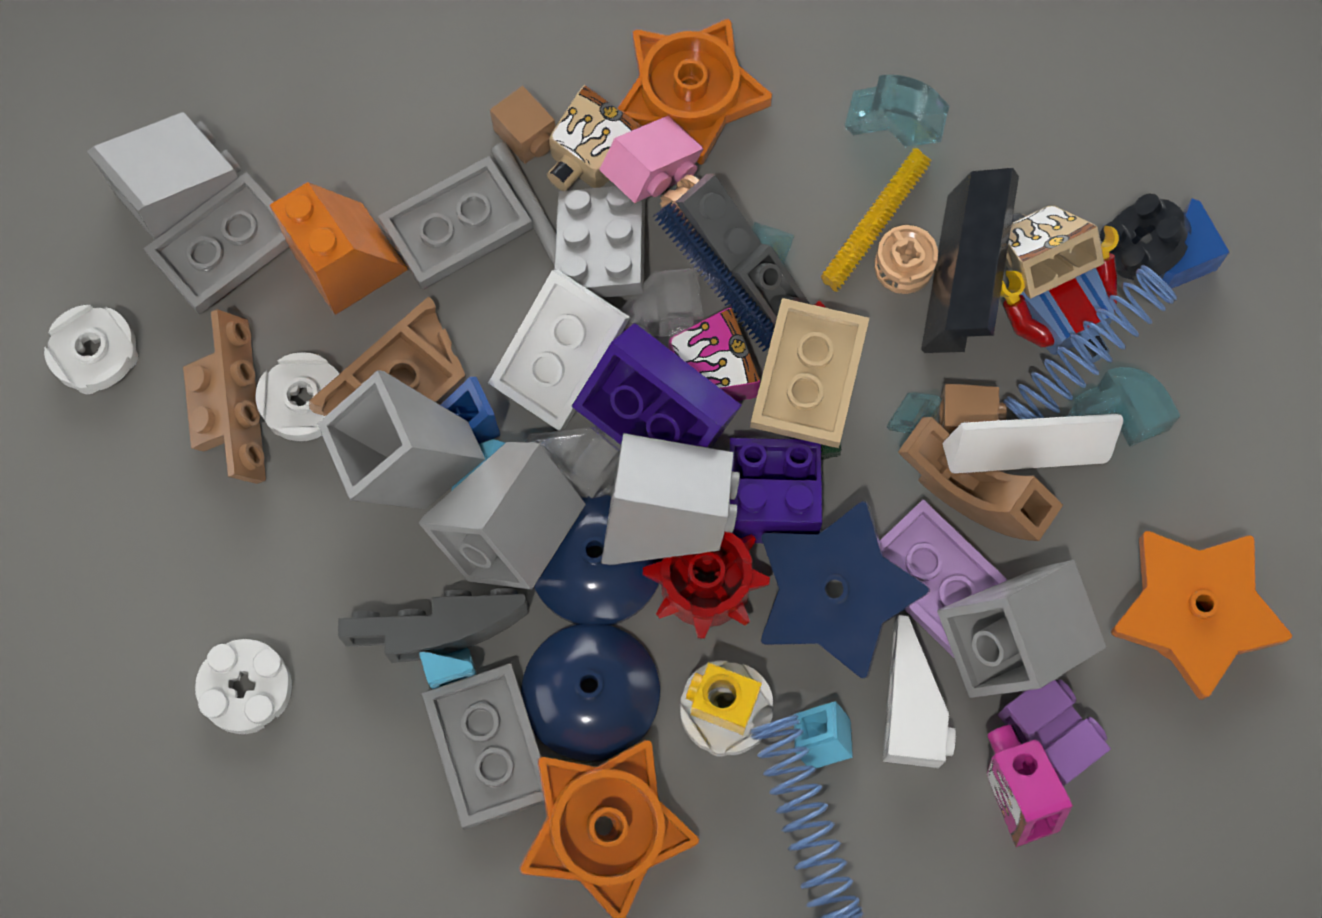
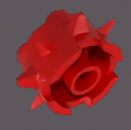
M724 532L719 551L666 557L661 562L643 567L644 576L661 584L664 600L656 612L657 617L661 619L674 614L684 623L695 627L698 639H705L711 627L720 626L731 619L744 626L749 624L751 621L745 609L749 592L769 586L770 577L752 569V559L749 551L756 538L752 534L738 538L733 533ZM701 571L706 576L713 572L715 574L714 582L698 581V572Z

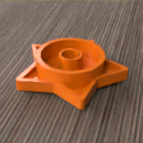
M725 19L701 31H682L671 35L643 30L633 31V45L639 77L617 109L641 126L669 116L704 148L696 161L697 163L703 164L706 161L725 124L771 106V92L739 66L735 56L731 20Z
M1145 531L1139 537L1143 590L1112 628L1111 634L1115 637L1155 649L1161 655L1171 660L1199 700H1204L1211 695L1236 655L1281 645L1292 639L1291 632L1256 592L1255 541L1253 536L1248 535L1203 550L1194 549L1151 531ZM1196 602L1203 606L1205 612L1197 608Z
M641 741L597 767L547 757H539L537 759L547 817L520 864L519 870L522 874L577 880L612 918H626L646 871L699 843V838L658 799L651 741ZM602 816H607L612 821V830L606 835H600L595 830V822Z

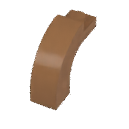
M922 417L898 451L922 475L918 481L944 503L986 528L1017 539L1040 541L1063 507V504L1035 476L1011 475L999 470L951 473L943 448V442L950 434L933 417Z

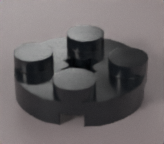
M1151 193L1141 196L1135 204L1124 209L1112 222L1106 224V226L1115 228L1119 235L1117 246L1109 251V253L1115 256L1116 273L1125 279L1134 280L1131 275L1136 276V271L1141 269V265L1147 266L1158 276L1172 269L1185 255L1188 248L1185 241L1188 232L1191 234V224L1181 208L1176 203L1167 199H1159L1157 195ZM1104 227L1100 232L1102 242L1105 240ZM1148 234H1151V237L1153 238L1147 244H1145L1143 241H1140L1144 236Z

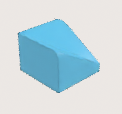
M468 648L442 656L419 652L427 682L431 689L477 675Z
M836 701L796 713L798 715L797 719L800 722L794 725V729H801L803 733L794 739L795 748L806 747L810 749L807 755L800 758L805 765L819 768L853 758L851 721Z

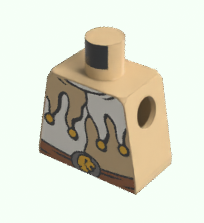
M584 85L550 136L551 156L557 163L547 173L548 179L561 191H566L577 178H580L592 188L602 187L610 180L599 169L614 139L642 126Z
M1047 206L1028 216L1022 213L1013 214L1005 262L1009 271H1018L1022 274L1025 284L1023 291L1031 299L1104 264L1098 227L1056 206Z

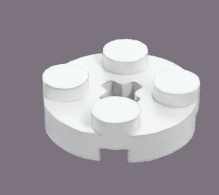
M91 305L74 307L60 315L48 332L51 337L48 341V349L44 348V356L48 367L63 384L77 389L83 394H93L98 390H103L116 384L138 361L136 338L133 330L117 311L105 307L106 309L93 308ZM91 340L94 344L101 341V346L96 354L81 356L86 350L83 345L86 341Z
M305 352L286 355L277 360L279 364L273 367L269 373L265 371L260 377L256 388L257 409L271 431L276 435L293 441H308L322 436L318 423L325 416L312 412L309 409V401L306 405L298 406L295 401H290L291 396L298 395L300 388L304 387L307 388L309 395L314 397L337 377L339 373L335 367L331 366L327 360L319 355Z
M251 639L234 640L227 644H219L213 647L199 669L195 684V693L200 711L219 728L236 734H250L265 728L264 725L270 723L275 717L278 718L285 711L292 692L291 674L284 664L282 657L267 644ZM242 675H248V679L256 684L254 691H246L244 698H237V691L232 689L233 683L240 680Z
M714 661L711 664L762 683L744 735L691 716L693 702L685 699L695 672L704 675L707 664L695 671L685 685L681 696V722L689 738L698 747L709 751L712 755L723 757L726 755L742 754L755 747L762 740L752 739V734L749 733L750 729L771 723L773 709L772 693L765 679L752 667L745 664L742 666L737 663H728V661ZM717 687L708 694L709 701L717 708L718 703L716 700L719 697L723 696L727 701H731L735 697L729 689L724 687Z

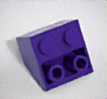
M730 438V452H733L732 471L740 473L735 500L729 499V504L737 505L736 520L732 533L738 538L752 534L756 538L754 543L763 544L761 536L764 533L819 535L822 526L821 444L800 439Z

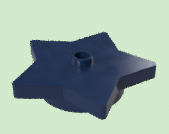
M864 501L854 506L819 535L764 533L761 536L779 587L761 637L762 644H819L862 679L870 674L884 623L930 593V588L884 557L870 506ZM832 580H838L843 585L844 591L839 598H831L827 594V586Z

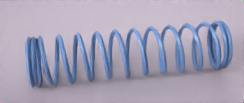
M1141 265V269L1136 271V276L1145 291L1132 283H1123V290L1133 305L1118 296H1110V303L1121 319L1105 309L1097 308L1096 310L1099 320L1109 333L1090 321L1083 322L1085 331L1097 347L1077 334L1070 335L1071 342L1084 360L1065 347H1057L1060 358L1072 374L1054 361L1044 360L1046 369L1061 389L1037 372L1031 373L1033 381L1049 402L1027 386L1019 384L1018 389L1036 415L1010 396H1007V399H1003V403L1019 419L1044 418L1027 396L1026 391L1053 412L1060 413L1058 405L1037 378L1066 399L1073 400V396L1050 365L1058 369L1080 387L1086 388V383L1069 363L1062 351L1093 374L1099 375V370L1087 357L1075 338L1107 362H1112L1111 356L1095 338L1088 326L1100 332L1120 349H1126L1124 343L1114 333L1101 313L1116 321L1135 337H1139V333L1117 307L1114 299L1128 307L1148 324H1152V320L1135 301L1127 286L1140 293L1161 311H1165L1166 308L1148 286L1169 304H1173L1177 300L1174 291L1154 271L1145 265Z
M795 714L750 729L749 733L752 734L751 738L754 740L793 734L761 750L757 755L759 758L801 752L765 770L764 776L769 777L808 770L772 788L769 794L778 795L815 788L811 792L778 807L775 812L781 814L821 807L817 811L784 826L781 831L791 832L828 825L825 829L790 845L787 850L795 851L814 846L835 844L824 852L796 864L794 869L800 870L824 864L841 863L834 869L802 883L800 888L805 889L828 883L848 882L839 889L808 902L806 906L810 908L833 902L853 900L854 902L844 909L828 913L819 918H861L864 912L861 911L862 907L857 906L859 898L856 896L834 897L848 889L852 885L853 880L849 877L825 879L843 869L847 861L842 858L819 860L838 849L841 842L833 839L810 842L829 832L833 828L834 823L831 821H818L802 824L823 813L828 805L824 802L793 806L817 794L822 786L819 784H806L785 788L808 777L816 768L812 765L777 770L807 755L810 749L797 747L770 752L802 735L803 730L801 729L778 731L799 724L798 715Z

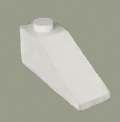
M899 615L893 625L883 762L939 768L946 761V756H953L956 737L955 728L948 727V710L908 616Z

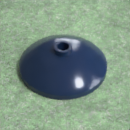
M604 494L583 495L580 497L586 505L535 583L534 589L549 610L570 623L576 625L605 624L611 626L633 617L650 602L660 583L644 576L643 567L661 562L663 558L608 565L601 563L602 555L598 558L589 557L586 554L589 547L597 545L602 549L604 548L611 496Z
M578 624L558 631L538 647L525 669L521 695L532 730L545 746L568 759L581 762H599L609 760L633 747L647 734L659 708L660 683L657 669L651 656L640 642L630 634L605 624ZM592 678L598 682V688L595 692L585 693L581 690V684L585 679Z

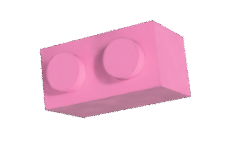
M666 116L616 137L599 170L630 200L636 203L649 196L657 197L661 195L667 188L676 185L687 174L693 176L697 171L695 163L704 148L669 116Z

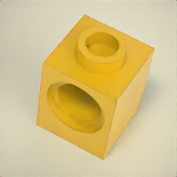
M708 663L704 675L695 672L685 699L693 702L691 716L744 735L762 683ZM717 687H724L733 693L735 701L727 708H717L709 701L708 694Z

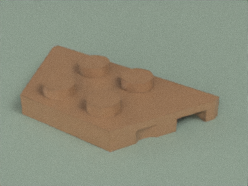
M430 297L422 301L309 400V409L316 414L327 416L377 370L388 373L441 405L464 383L465 373L458 357L451 350L452 343L446 329H442L435 313L436 306L434 301Z

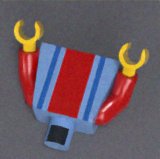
M1104 226L1105 240L1101 244L1104 264L1031 299L1023 291L1025 284L1022 274L1018 271L1006 270L1005 273L1009 279V287L1007 289L1004 281H1002L1000 296L1006 299L1003 306L1016 335L1041 348L1045 347L1053 355H1058V346L1065 347L1066 349L1074 347L1070 339L1071 334H1077L1097 347L1085 331L1083 322L1090 321L1106 330L1099 320L1096 310L1097 308H1102L1112 314L1115 312L1110 303V296H1117V273L1115 256L1109 253V251L1117 246L1119 241V235L1115 228ZM1101 313L1103 318L1109 325L1112 319L1107 315ZM1088 326L1095 338L1109 353L1110 350L1100 336V332ZM1075 338L1092 363L1102 358Z

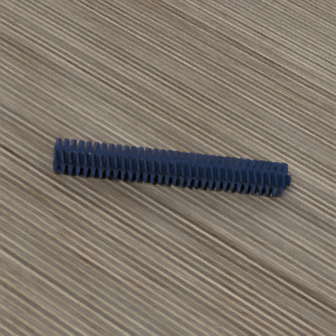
M672 200L654 215H658L655 221L662 220L658 225L665 224L662 230L668 228L666 234L672 232L669 238L676 237L672 242L679 241L676 247L682 245L680 251L686 249L683 255L690 254L686 259L693 258L690 264L696 262L693 266L694 268L700 266L697 272L704 271L700 276L707 275L704 281L710 279L707 285L713 283L714 285L711 289L717 287L714 293L721 292L717 296L718 298L724 296L721 302L727 300L725 306L731 304L729 308H734L733 313H738L735 318L741 316L738 322L745 321L742 327L748 325L745 331L751 329L752 331L749 335L755 334L752 339L759 338L755 343L762 342L758 346L759 348L765 346L762 352L769 349L775 326L773 327L772 322L769 323L770 319H766V314H763L762 309L759 310L756 302H752L753 299L752 297L749 298V293L745 294V288L742 289V285H738L739 281H735V276L731 277L732 273H728V268L724 269L725 264H721V259L717 260L718 255L714 256L715 252L714 250L711 251L710 246L707 247V242L703 243L704 238L700 239L701 235L700 233L697 234L696 229L693 230L694 226H689L690 221L686 222L687 217L682 218L683 213H679V208L675 209L676 204L671 205Z

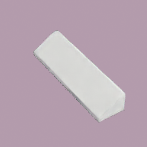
M1106 414L961 423L943 442V448L949 470L954 474L1105 464L1113 454L1124 420L1122 415Z

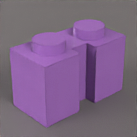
M1058 679L1057 681L1053 680L1040 689L1026 690L1005 706L997 715L1005 725L1014 726L1022 744L1032 740H1038L1041 743L1060 782L1064 786L1110 751L1111 748L1105 742L1107 735L1100 724L1092 717L1083 720L1072 707L1077 701L1070 687L1064 681Z

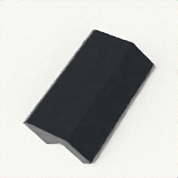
M1014 168L972 171L947 197L938 249V260L935 266L921 347L924 353L965 352L967 337L994 336L1019 175Z

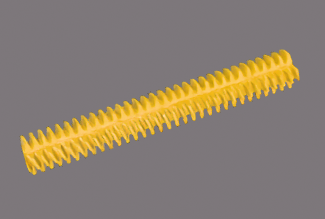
M919 148L912 149L913 151L909 153L910 155L901 164L902 167L898 168L899 171L895 172L896 175H893V179H890V183H887V187L884 188V191L878 196L879 198L875 200L876 202L872 204L873 206L870 207V210L867 211V214L858 223L859 226L855 227L856 230L852 231L853 234L849 235L850 238L846 240L847 242L843 244L844 246L840 248L841 250L838 251V254L835 255V258L832 259V262L823 271L821 279L833 291L839 292L837 288L841 289V285L845 284L844 281L848 280L847 277L851 276L850 273L854 272L853 269L857 268L855 265H859L858 261H862L861 257L865 256L864 253L868 252L867 249L871 248L870 245H873V241L877 240L876 237L880 236L879 233L883 232L881 229H885L884 225H888L887 221H891L890 217H893V213L897 212L896 209L900 208L898 205H902L901 201H905L904 197H908L907 193H911L910 189H914L912 185L916 186L915 181L919 182V178H922L921 174H925L924 170H928L927 166H930L929 162L932 160L923 154Z

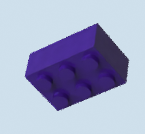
M634 323L610 343L571 407L620 445L623 433L712 449L742 405Z

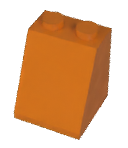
M307 182L269 205L290 250L335 315L408 270L364 205L358 201Z

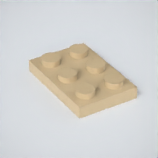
M782 298L750 428L839 448L870 318Z

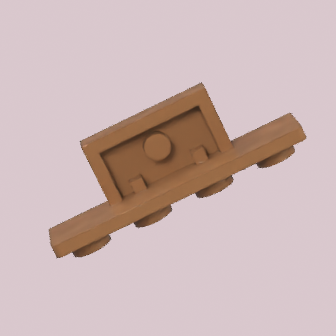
M216 309L211 312L215 353L183 367L191 449L205 452L225 443L228 477L259 484L266 480L260 414L256 405L255 371L249 323L244 318Z

